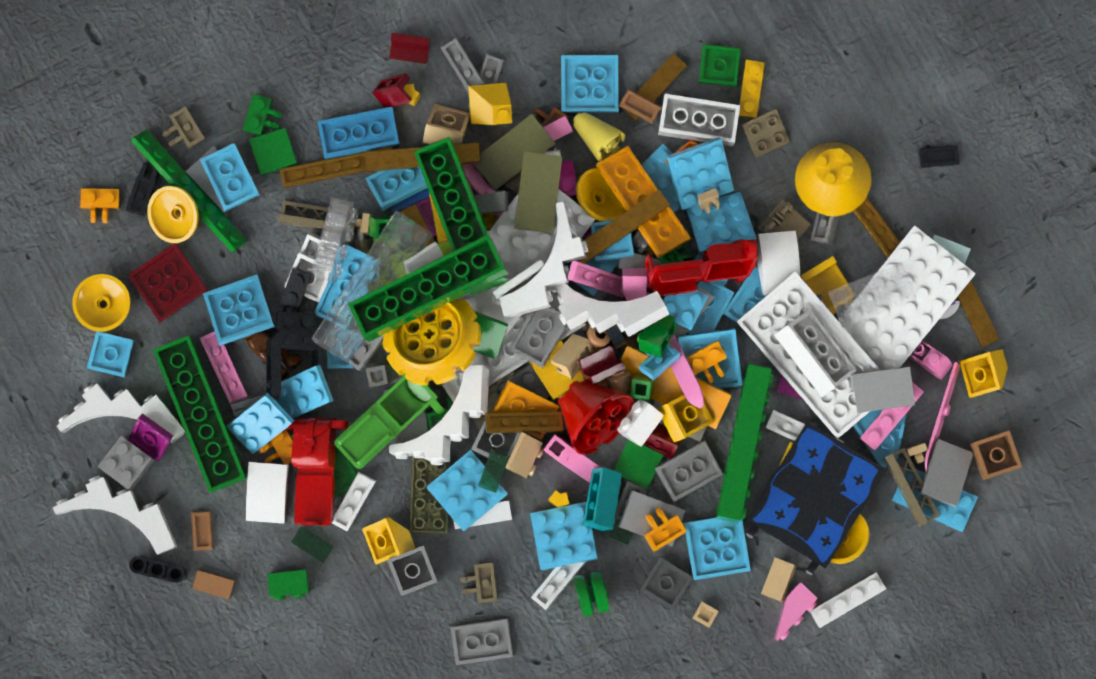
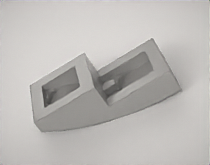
M390 364L366 369L369 388L394 384L402 378L401 375L390 367Z

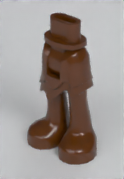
M264 330L244 337L253 353L266 362V341L271 335ZM281 351V361L290 371L297 368L303 360L299 355H290L286 351ZM281 365L282 382L289 372Z

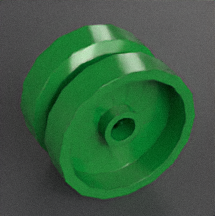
M600 570L590 573L591 585L587 584L584 575L573 577L583 618L593 616L594 609L592 603H596L597 611L600 614L610 611L607 600L609 597Z

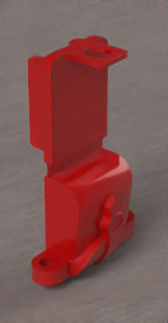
M739 239L731 244H714L705 250L701 260L661 264L655 267L651 255L648 254L644 262L649 279L648 286L654 292L657 291L660 296L695 292L697 289L695 283L698 281L711 282L734 279L735 282H742L746 277H750L752 270L756 266L758 258L757 244L754 239Z
M323 417L297 418L286 428L294 430L291 457L293 466L298 468L294 522L297 525L329 526L333 522L336 430L348 429V421Z

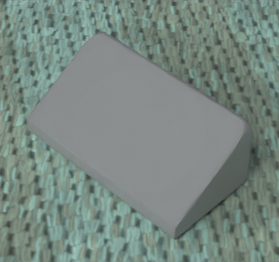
M817 212L810 240L833 246L840 216H826Z

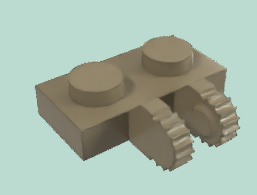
M186 106L169 116L174 126L162 133L164 137L171 136L177 130L180 133V136L168 143L170 148L184 140L187 147L191 149L206 140Z
M493 563L474 565L475 576L460 578V582L463 583L476 580V588H464L461 590L462 594L477 592L478 603L498 601Z

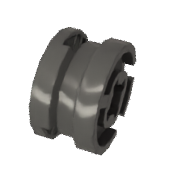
M638 230L632 239V244L642 254L648 243Z

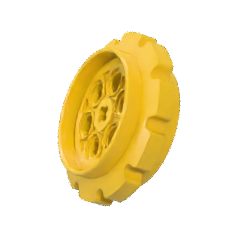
M457 298L384 334L383 348L388 353L390 352L387 356L388 362L399 375L406 373V379L415 384L428 385L429 381L433 380L438 385L454 379L457 370L465 371L476 356L473 348L480 345L481 327L478 322H474L477 318L475 311L465 299L458 301ZM436 316L433 321L429 322L432 317ZM452 324L449 329H445L447 325ZM416 327H419L417 331L413 332ZM451 342L449 347L444 348L447 343ZM415 345H419L417 349L412 350ZM431 353H434L433 357L428 358Z

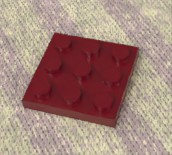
M176 243L128 275L160 323L208 291Z

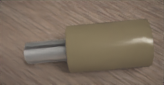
M358 228V241H355V248L370 255L369 240H365L361 228Z

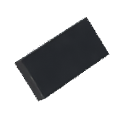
M957 145L919 149L920 168L959 165Z

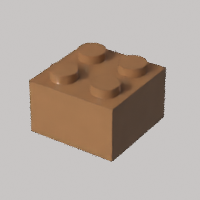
M1010 431L969 444L974 453L973 456L982 480L1022 467Z

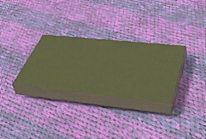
M531 114L480 153L481 163L474 164L492 188L496 190L521 171L524 151L543 154L555 145V142L535 116Z
M524 151L514 229L553 233L562 156Z
M412 456L410 533L448 534L449 514L426 487L451 467V457L450 462H443V465H432L430 461L424 458H414Z

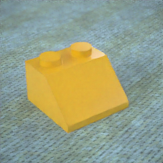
M684 394L657 407V410L664 415L662 420L673 442L685 439L714 423L705 403L702 408H698L692 405Z

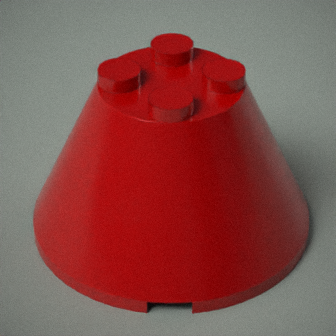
M574 381L571 383L568 392L559 399L558 404L561 407L573 449L580 455H588L598 451L597 447L604 442L608 445L620 434L617 429L621 421L632 409V404H634L633 398L626 393L587 381Z

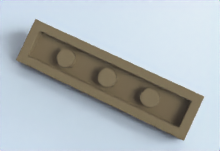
M283 201L281 214L278 216L279 224L355 236L356 227L353 226L354 219H358L357 212ZM286 206L295 207L298 213L295 216L285 215ZM310 209L314 210L317 216L313 219L305 218L303 213ZM329 212L336 219L332 222L323 221L321 216ZM346 215L354 216L352 225L342 224L340 219Z
M905 447L884 457L883 459L918 526H923L940 517L930 497L923 495L922 501L916 500L913 490L914 488L921 490L923 482ZM900 453L903 454L906 460L904 467L898 465L894 456ZM905 471L913 473L915 477L913 484H909L905 479ZM923 505L930 507L934 515L926 518L922 511Z

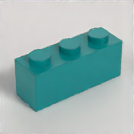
M605 467L592 469L583 521L584 526L599 531L613 529L622 473Z

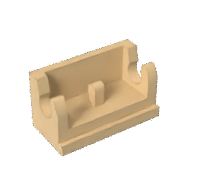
M573 333L550 361L553 365L558 366L557 372L573 379L580 370L578 359L593 353L594 350L589 339Z
M774 558L761 594L783 603L796 566Z

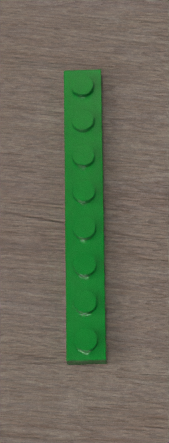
M147 129L133 137L131 142L171 186H177L186 190L192 196L197 205L199 217L232 253L247 243L246 238Z

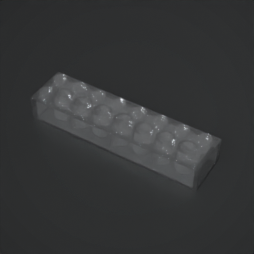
M396 210L311 340L344 362L349 363L364 338L348 303L407 275L403 262L422 251L433 234Z

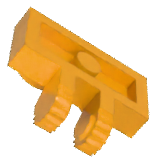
M81 188L80 208L91 209V223H96L97 209H103V223H108L109 209H120V189Z
M718 340L686 357L694 375L703 371L710 384L714 380L707 368L714 365L718 376L721 378L724 376L718 362L726 359L727 356Z
M286 429L270 440V443L258 450L260 454L267 452L272 447L277 451V453L267 457L264 460L265 463H270L279 457L284 465L292 463L293 440Z
M660 507L655 509L663 523L657 526L652 515L647 514L645 516L652 529L643 535L654 552L687 532L678 515L667 519Z

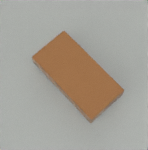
M629 89L619 104L620 108L650 124H653L661 110V106Z
M211 511L191 512L193 550H214Z
M197 570L192 589L230 599L235 580Z

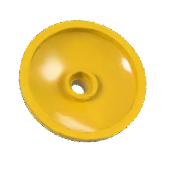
M597 168L590 169L580 176L576 185V195L580 206L590 217L602 222L614 220L626 212Z
M166 186L157 190L149 201L147 210L148 220L155 234L162 240L169 243H180L188 240L195 233L199 221L198 208L194 199L186 190L177 186Z
M96 274L86 278L78 285L73 295L72 306L76 318L83 326L93 331L105 332L115 329L124 322L130 311L131 300L126 286L119 279L107 274ZM102 301L107 302V306L104 308L101 307Z
M859 514L848 532L846 541L842 542L830 561L831 563L843 564L851 562L858 558L866 549L870 532L868 524L861 514Z

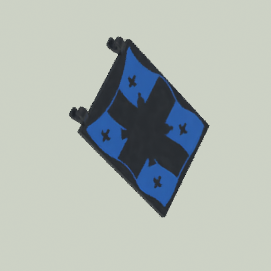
M806 422L746 519L752 523L746 535L750 539H754L758 530L762 529L812 560L806 569V573L813 576L819 565L825 569L827 568L887 469L811 423Z

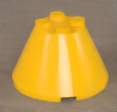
M838 142L823 143L810 149L799 161L795 173V187L802 202L812 211L826 216H842L856 210L867 198L871 187V171L866 159L855 148Z

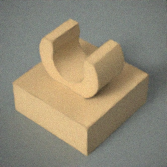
M716 188L698 195L700 209H705L708 214L710 213V206L714 205L717 210L720 209L719 194Z
M363 213L362 219H354L353 226L361 228V232L368 235L369 216H373L372 214Z
M925 443L906 448L909 457L913 456L915 463L918 464L925 461L922 452L927 451Z

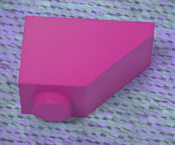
M565 161L561 164L558 189L571 199H576L577 183L573 161Z

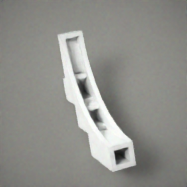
M564 202L556 203L558 216L557 235L554 247L545 265L526 285L513 293L499 297L505 318L551 307L550 302L553 301L551 291L547 290V288L568 283L569 280L567 278L570 270L568 265L565 266V264L587 258L586 252H589L587 243L582 241L581 237L574 238L576 236L574 224L571 225L569 217H572L571 210Z
M567 284L551 287L553 293L557 291L559 294L557 299L560 303L558 308L561 314L558 316L562 324H567L570 330L588 321L591 328L596 327L600 334L617 324L620 331H625L629 337L669 315L666 305L657 291L630 301L608 302L585 297L572 290Z
M483 365L469 366L463 372L458 395L443 419L431 430L416 439L405 443L389 445V453L396 456L397 459H407V456L424 458L430 461L432 465H443V462H450V442H460L464 438H469V417L480 418L481 415L488 413L489 369Z
M99 384L89 385L82 395L87 402H81L75 406V411L70 415L66 414L60 418V423L57 425V428L65 433L74 426L90 419L104 416H123L138 419L143 413L173 435L170 443L173 444L185 434L182 424L159 396L155 395L153 397L150 395L143 401L144 405L141 406L129 390L126 389L124 391L121 389L113 396L115 399L112 400Z
M100 475L89 479L90 483L86 484L87 493L85 490L74 494L75 498L71 500L67 498L56 502L57 506L53 507L56 515L81 509L109 511L129 520L139 528L151 542L157 555L177 548V544L159 504L154 505L152 502L143 506L144 510L141 511L133 491L124 489L117 492V496L114 497L107 478H101Z

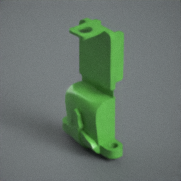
M406 373L401 375L402 378L335 440V446L357 469L363 468L429 405L439 416L445 412V409L436 401L438 397L428 385L409 382L405 377Z

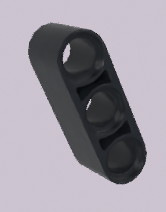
M136 556L129 563L130 570L136 574L173 583L183 582L187 576L184 567L155 559ZM140 559L143 561L144 567L138 571L135 568V562ZM160 564L163 568L160 575H156L153 571L154 566ZM175 569L181 571V577L178 580L172 576V572Z

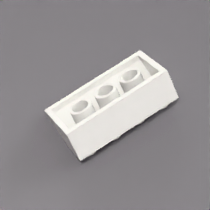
M811 309L775 335L821 397L857 371Z

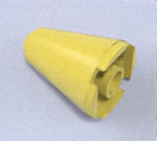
M586 112L578 113L573 119V127L599 162L616 153L620 148L618 146L620 140L622 142L625 140L626 135L624 132Z

